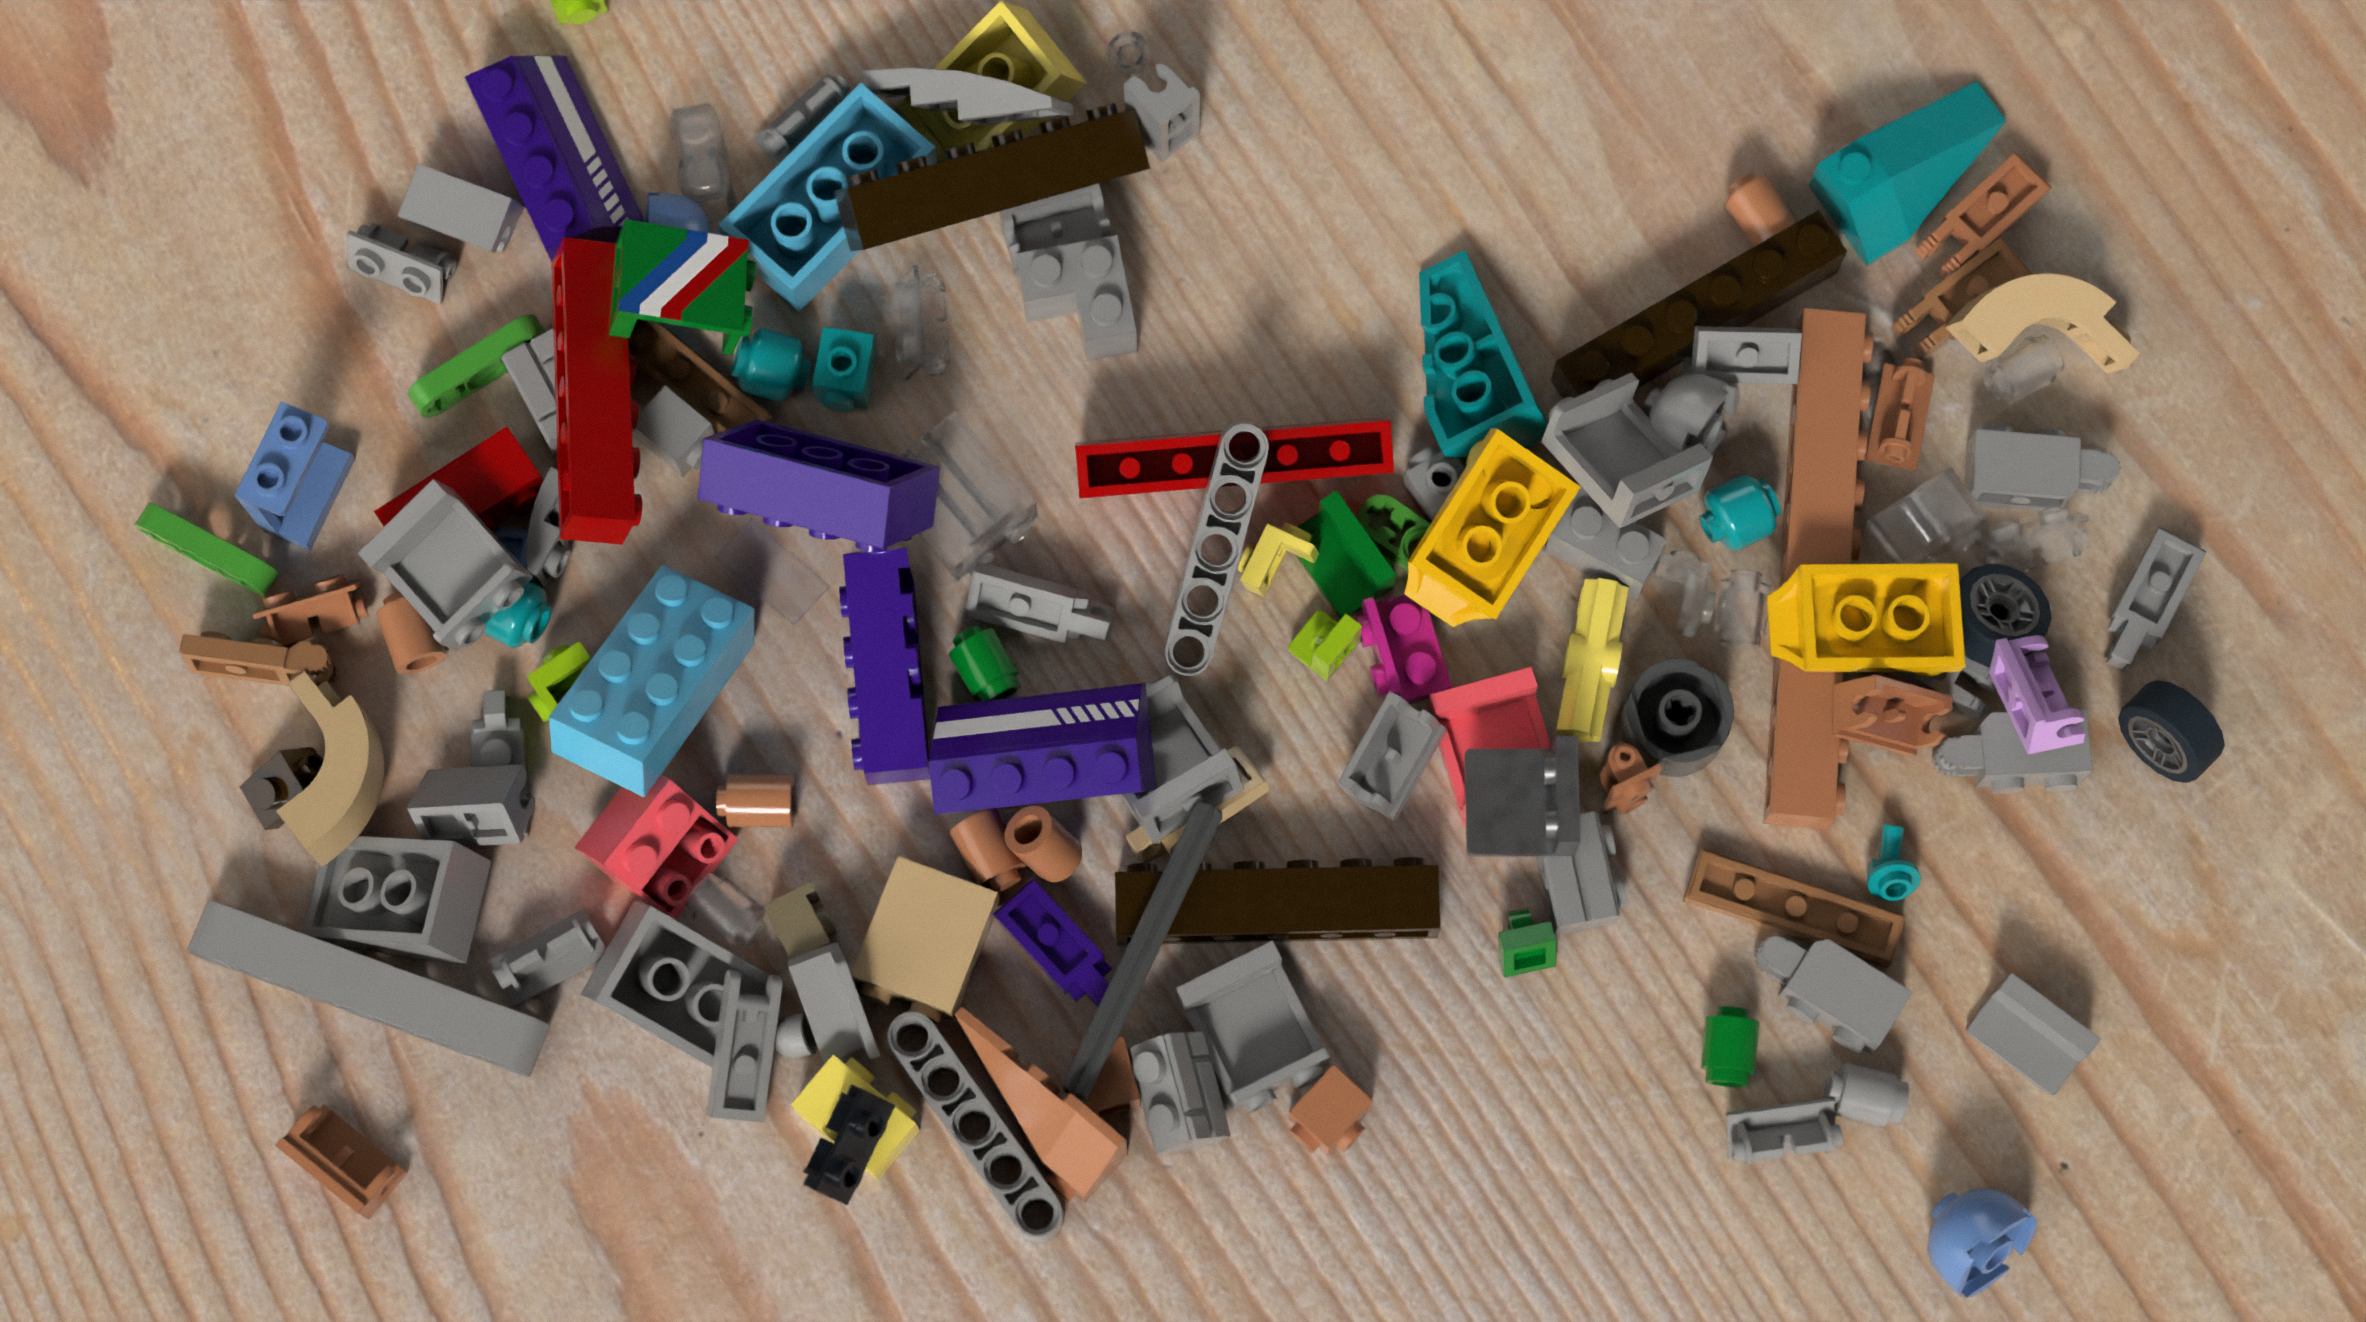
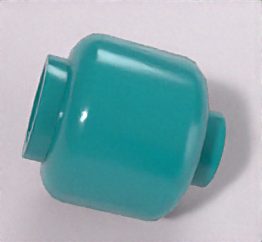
M758 328L751 333L750 337L741 336L735 353L731 375L738 377V384L743 392L782 402L790 397L794 388L804 389L810 371L811 360L802 358L803 345L800 339L769 329Z
M1739 474L1706 492L1703 499L1705 513L1699 515V521L1710 542L1716 543L1720 540L1728 549L1740 551L1774 532L1776 517L1781 515V507L1774 491L1764 478L1756 480L1751 475Z
M528 581L523 586L524 593L514 605L506 610H499L485 623L486 630L484 635L511 648L523 646L526 642L535 643L541 637L549 623L552 607L547 604L545 590L531 581Z

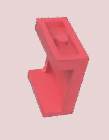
M1532 666L1429 695L1428 712L1441 725L1447 728L1438 746L1463 826L1466 825L1464 756L1467 750L1551 749L1552 747L1535 695L1538 685Z

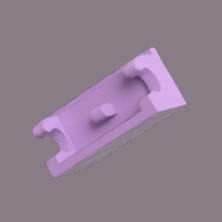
M2039 635L2009 641L2007 638L1996 640L1989 670L1990 677L2028 755L2084 743L2086 735L2083 727L2078 725V723L2085 719L2079 709H2070L2049 666L2050 660L2047 654L2032 653L2024 656L2030 651H2040L2048 648L2045 638Z

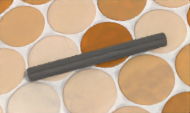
M1200 801L1195 805L1062 1082V1090L1067 1094L1071 1093L1076 1098L1082 1100L1089 1098L1222 820V811L1215 806Z

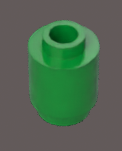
M976 625L963 631L953 639L952 642L955 647L948 656L974 699L980 698L982 702L1007 699L1020 689L1021 684L1016 677L1019 674V670L993 628L982 631L981 627Z
M1721 1006L1717 1007V1015L1705 1017L1701 1069L1706 1070L1705 1083L1732 1088H1746L1749 1086V1075H1754L1756 1070L1760 1026L1759 1021L1749 1019L1750 1010Z

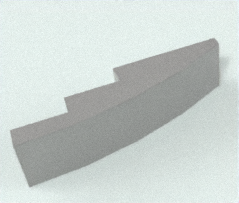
M913 67L863 71L864 86L876 95L887 98L911 95L912 106L932 112L958 109V120L978 126L1074 114L1072 103L1006 80L968 72Z

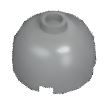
M1684 374L1670 381L1663 390L1655 387L1647 397L1642 411L1651 420L1659 435L1680 452L1701 443L1714 456L1727 433L1726 430L1721 428L1724 413L1726 412L1732 416L1735 415L1740 393L1738 388L1719 378L1705 374Z

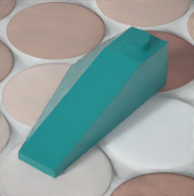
M1978 81L1858 138L1817 164L1809 187L1859 257L1868 266L1911 239L1932 210L1939 205L1960 176L1972 165L2004 126L2006 120Z
M1465 249L1419 272L1420 314L1425 341V355H1422L1423 371L1426 374L1427 396H1424V412L1444 456L1468 457L1470 449L1477 442L1483 440L1491 428L1499 429L1524 448L1542 441L1548 421Z

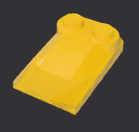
M1491 428L1486 437L1470 449L1467 457V467L1408 560V579L1404 594L1452 627L1476 619L1496 620L1581 487L1499 429Z
M1958 563L1800 564L1792 576L1780 588L1767 595L1770 654L1773 657L1797 666L1803 671L1914 672L1920 676L1932 677L1942 672H1961L1966 667Z

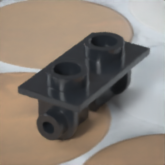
M852 1084L846 1094L840 1093L837 1105L826 1125V1128L838 1133L835 1142L832 1143L820 1138L807 1167L803 1170L807 1174L803 1185L845 1205L849 1204L855 1189L860 1184L864 1170L879 1139L884 1134L887 1122L896 1106Z

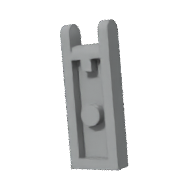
M728 970L724 979L706 1115L712 1118L764 1122L783 981L781 976L769 975L764 996L739 993L741 984L740 972Z

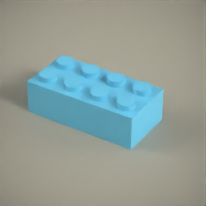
M860 83L718 225L720 233L724 236L749 240L748 260L755 261V274L800 312L859 252H850L834 191L849 187L846 177L877 169L879 178L897 174L895 163L925 155L928 165L938 162L936 147L866 86Z
M661 565L550 714L549 725L552 753L645 798L753 647L754 608L665 565Z

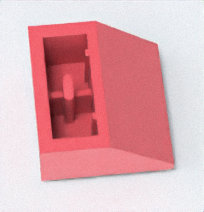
M660 775L645 798L621 787L574 848L642 902L676 920L732 849L738 838L673 781Z

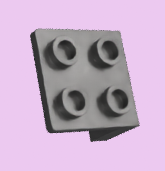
M1555 736L1551 749H1469L1465 752L1466 847L1469 856H1575L1581 843L1577 736Z

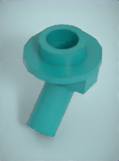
M1883 825L1879 859H1872L1866 869L1869 892L1876 898L1898 901L1913 893L1920 884L1921 877L1918 868L1911 862L1901 860L1905 827Z

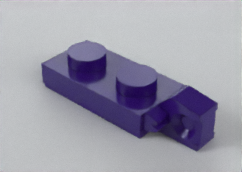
M1032 878L993 913L994 918L1065 995L1068 993L1077 1002L1086 994L1099 1007L1109 986L1104 977L1112 971V968L1105 961V956L1100 949Z

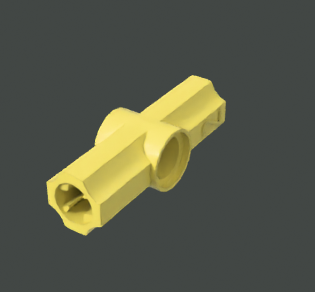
M1604 578L1584 580L1576 613L1574 633L1570 632L1561 677L1565 679L1555 734L1577 736L1579 742H1600L1608 710L1607 704L1610 688H1614L1623 647V642H1619L1629 590V587L1623 586L1617 581Z

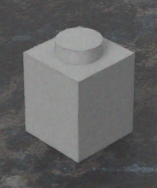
M666 385L639 413L637 427L634 432L637 440L681 477H684L692 467L695 470L701 468L703 438L715 434L712 424Z

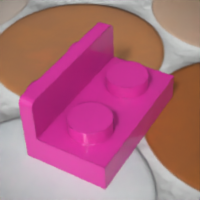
M1406 595L1376 603L1374 597L1363 599L1361 616L1355 617V621L1362 625L1360 642L1363 648L1371 646L1377 664L1370 666V673L1378 697L1387 695L1390 691L1402 697L1408 704L1429 699L1430 694L1453 688L1428 610Z

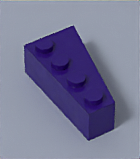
M907 548L889 549L884 552L843 554L846 586H839L842 618L849 617L851 635L843 637L846 668H854L855 687L847 688L850 719H859L860 738L851 739L854 770H863L868 785L929 780V748L915 582Z

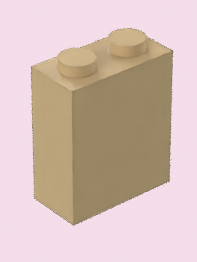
M897 856L851 972L854 984L861 987L858 994L883 1005H889L891 998L911 1005L909 1012L924 1014L935 1024H939L941 1017L955 1021V1014L961 1006L993 924V913L1000 906L1001 902L998 892Z

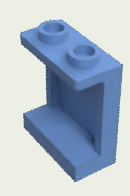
M281 401L234 496L263 532L311 551L355 458L350 452L323 442L329 429L326 419Z

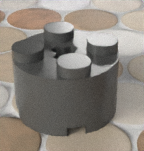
M1682 658L1658 662L1647 668L1629 692L1620 719L1623 742L1633 745L1638 750L1648 769L1660 763L1662 769L1659 775L1681 777L1694 774L1705 768L1715 759L1726 741L1734 719L1733 699L1723 679L1715 672L1712 673L1699 666L1697 662ZM1670 710L1675 711L1677 718H1687L1684 726H1678L1675 721L1667 719Z

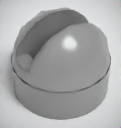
M805 1012L788 1016L777 1025L774 1046L780 1054L787 1058H802L814 1055L817 1051V1045Z

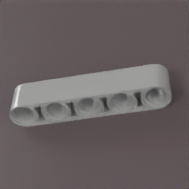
M1249 421L1231 423L1223 430L1220 436L1166 633L1164 653L1167 663L1174 672L1182 676L1200 674L1209 666L1212 660L1268 456L1269 444L1266 435L1257 425ZM1241 431H1249L1255 434L1258 439L1256 454L1247 460H1238L1229 451L1231 438ZM1226 483L1240 485L1245 493L1242 505L1233 511H1224L1215 503V494L1218 488ZM1213 534H1221L1227 537L1231 544L1228 556L1218 562L1209 561L1201 554L1203 541ZM1205 585L1211 587L1216 592V603L1209 611L1196 612L1187 605V596L1194 587ZM1186 636L1194 637L1203 644L1201 656L1191 663H1183L1173 654L1175 643Z
M905 1012L897 1016L889 1027L888 1043L901 1067L1019 1234L1033 1243H1046L1053 1240L1060 1233L1064 1223L1063 1210L1054 1192L933 1022L926 1015L919 1012ZM910 1028H921L928 1033V1041L922 1050L907 1052L899 1047L901 1035ZM942 1071L953 1072L959 1077L958 1088L953 1094L948 1096H938L930 1090L932 1078ZM980 1114L990 1120L991 1128L989 1133L980 1140L971 1141L961 1134V1126L969 1116ZM1005 1158L1017 1160L1022 1165L1020 1178L1010 1185L999 1184L992 1178V1170L995 1164ZM1039 1202L1048 1204L1054 1211V1217L1046 1228L1034 1230L1023 1222L1025 1210L1030 1205Z

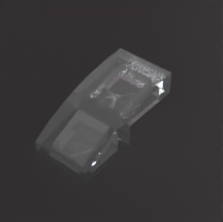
M753 518L740 529L715 557L750 590L793 625L830 588V585L793 551H787Z

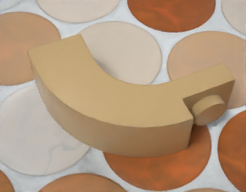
M2032 274L1993 287L1969 301L1945 326L1981 363L1999 357L2029 325L2049 326L2066 334L2106 374L2128 368L2140 354L2129 343L2131 337L2128 332L2116 322L2107 321L2104 318L2117 302L2096 286L2061 274Z
M303 671L287 684L320 725L325 740V755L317 776L309 786L276 812L307 852L323 867L343 852L360 835L372 817L383 787L385 773L384 754L374 724L353 696L349 695L342 701L326 680L317 686L308 674Z

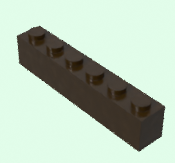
M1112 103L1086 110L1088 120L1071 125L1069 117L1065 116L1039 123L1041 134L1023 138L1021 129L992 136L991 139L994 147L975 151L974 143L971 142L943 150L946 160L928 165L924 155L895 163L897 174L879 178L877 169L846 177L849 187L835 190L834 195L850 252L869 249L1151 169L1135 109L1118 112L1116 104Z
M1817 210L1556 360L1551 382L1562 399L1578 397L1593 390L1604 380L1612 379L1614 381L1629 373H1633L1639 380L1636 388L1638 389L1684 362L1685 357H1692L1695 326L1745 327L1838 273L1847 250L1821 212Z
M1420 857L1397 858L1393 860V866H1372V860L1351 858L1341 860L1340 867H1319L1316 860L1300 859L1288 861L1286 868L1265 869V863L1261 861H1239L1233 863V869L1212 870L1210 863L1201 862L1163 944L1270 942L1272 940L1273 942L1438 938L1440 932L1438 865H1425V859ZM1134 863L1126 866V872H1115L1117 945H1128L1164 872L1158 871V865Z

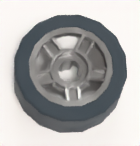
M1986 564L1972 568L1959 581L1964 652L1968 659L1990 667L1996 640L2007 638L2009 641L2034 635L2046 636L2052 620L2050 604L2041 587L2025 573L2007 565ZM2030 651L2024 656H2028L2032 654L2034 651Z
M2155 680L2146 684L2122 707L2118 717L2121 733L2129 747L2155 772L2172 781L2188 783L2196 780L2222 754L2225 746L2223 732L2209 710L2188 691L2171 682Z

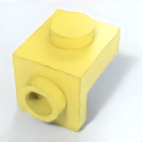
M1284 523L1281 530L1266 524L1257 545L1249 543L1238 565V571L1243 573L1240 582L1245 589L1265 598L1287 551L1315 563L1319 552L1313 544L1309 543L1312 535L1288 523Z

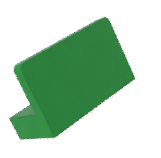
M1337 490L1319 501L1318 514L1297 526L1312 535L1309 543L1316 547L1319 555L1315 563L1297 555L1295 556L1340 619L1345 614L1352 616L1361 610L1363 599L1374 597V600L1394 588L1396 573Z

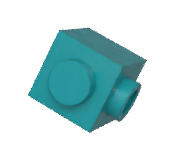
M823 327L812 387L816 401L822 402L825 408L837 412H852L854 407L868 408L878 355L874 334Z

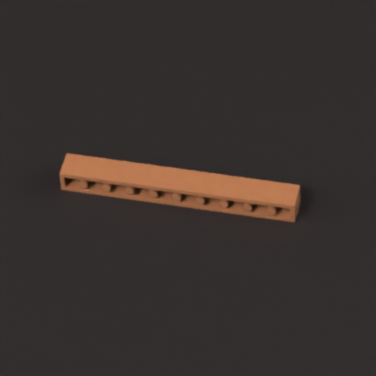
M1804 308L1796 324V328L1802 333L1798 384H1792L1779 588L1792 576L1800 564H1851V560L1857 561L1859 558L1861 529H1853L1854 510L1861 511L1863 505L1864 480L1856 479L1857 461H1864L1867 449V430H1860L1859 422L1860 411L1867 412L1871 388L1870 381L1862 380L1863 363H1870L1873 351V332L1865 331L1866 313ZM1774 657L1763 824L1827 830L1834 821L1835 815L1843 814L1846 785L1844 783H1837L1838 763H1846L1849 740L1832 736L1834 684L1847 681L1844 680V672L1803 671L1785 660Z

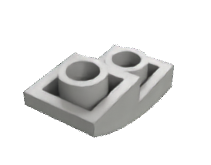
M550 467L535 500L527 535V571L533 576L534 583L543 589L546 588L551 577L558 578L562 574L570 558V550L568 549L570 544L568 540L560 539V529L557 527L559 523L558 470Z

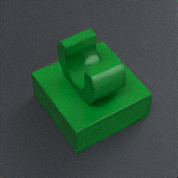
M1529 907L1508 911L1510 922L1508 931L1498 933L1499 962L1504 978L1556 967V937L1551 921L1534 925Z

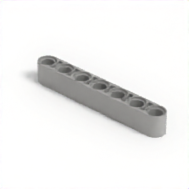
M207 901L186 950L199 958L526 1077L531 1076L550 1029L549 1024L524 1013L213 901Z

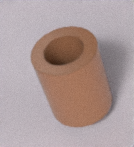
M1752 173L1745 175L1732 184L1727 191L1730 197L1725 202V207L1753 247L1799 221L1767 175L1757 178Z
M400 592L387 596L383 600L384 606L376 612L396 672L398 674L418 673L443 662L447 657L444 646L439 644L433 637L435 631Z
M728 774L727 784L717 786V816L726 817L728 827H793L795 819L794 775Z
M1041 806L1025 807L1018 811L1006 826L1004 839L1007 847L1042 880L1046 882L1062 881L1068 878L1079 866L1082 858L1080 842L1045 808Z
M990 808L975 813L955 825L950 830V835L975 883L1000 893L1021 881L1022 878L1019 872L1025 868L1026 864L1007 847L1004 839L1006 825L997 808Z

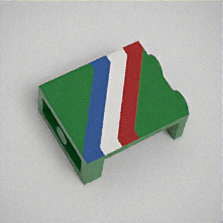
M625 219L615 244L609 335L630 338L637 319L722 332V353L732 355L740 337L749 336L752 325L753 307L745 305L746 291L750 292L752 289L756 267L755 261L748 260L749 240Z

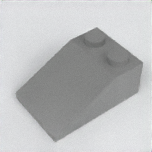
M358 836L343 852L325 866L321 867L319 865L302 933L330 944L424 961L467 963L491 860L455 841Z
M634 900L582 990L581 995L712 1068L726 972L728 970L740 972L741 984L739 993L760 996L765 995L769 974L654 907Z

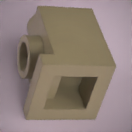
M811 881L763 905L790 959L831 944L828 937L837 933L823 904L814 909L811 905L820 901Z

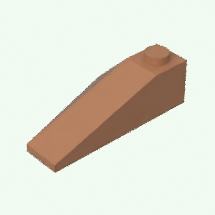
M961 1007L955 1014L958 1025L1042 1166L1050 1173L1045 1179L1046 1183L1068 1202L1076 1195L1086 1204L1128 1155L1126 1139L1071 1093L1065 1099L1058 1093L1061 1090L1050 1080V1077L1044 1071L1029 1062L1024 1065L1017 1059L1019 1054L1014 1048L965 1008Z

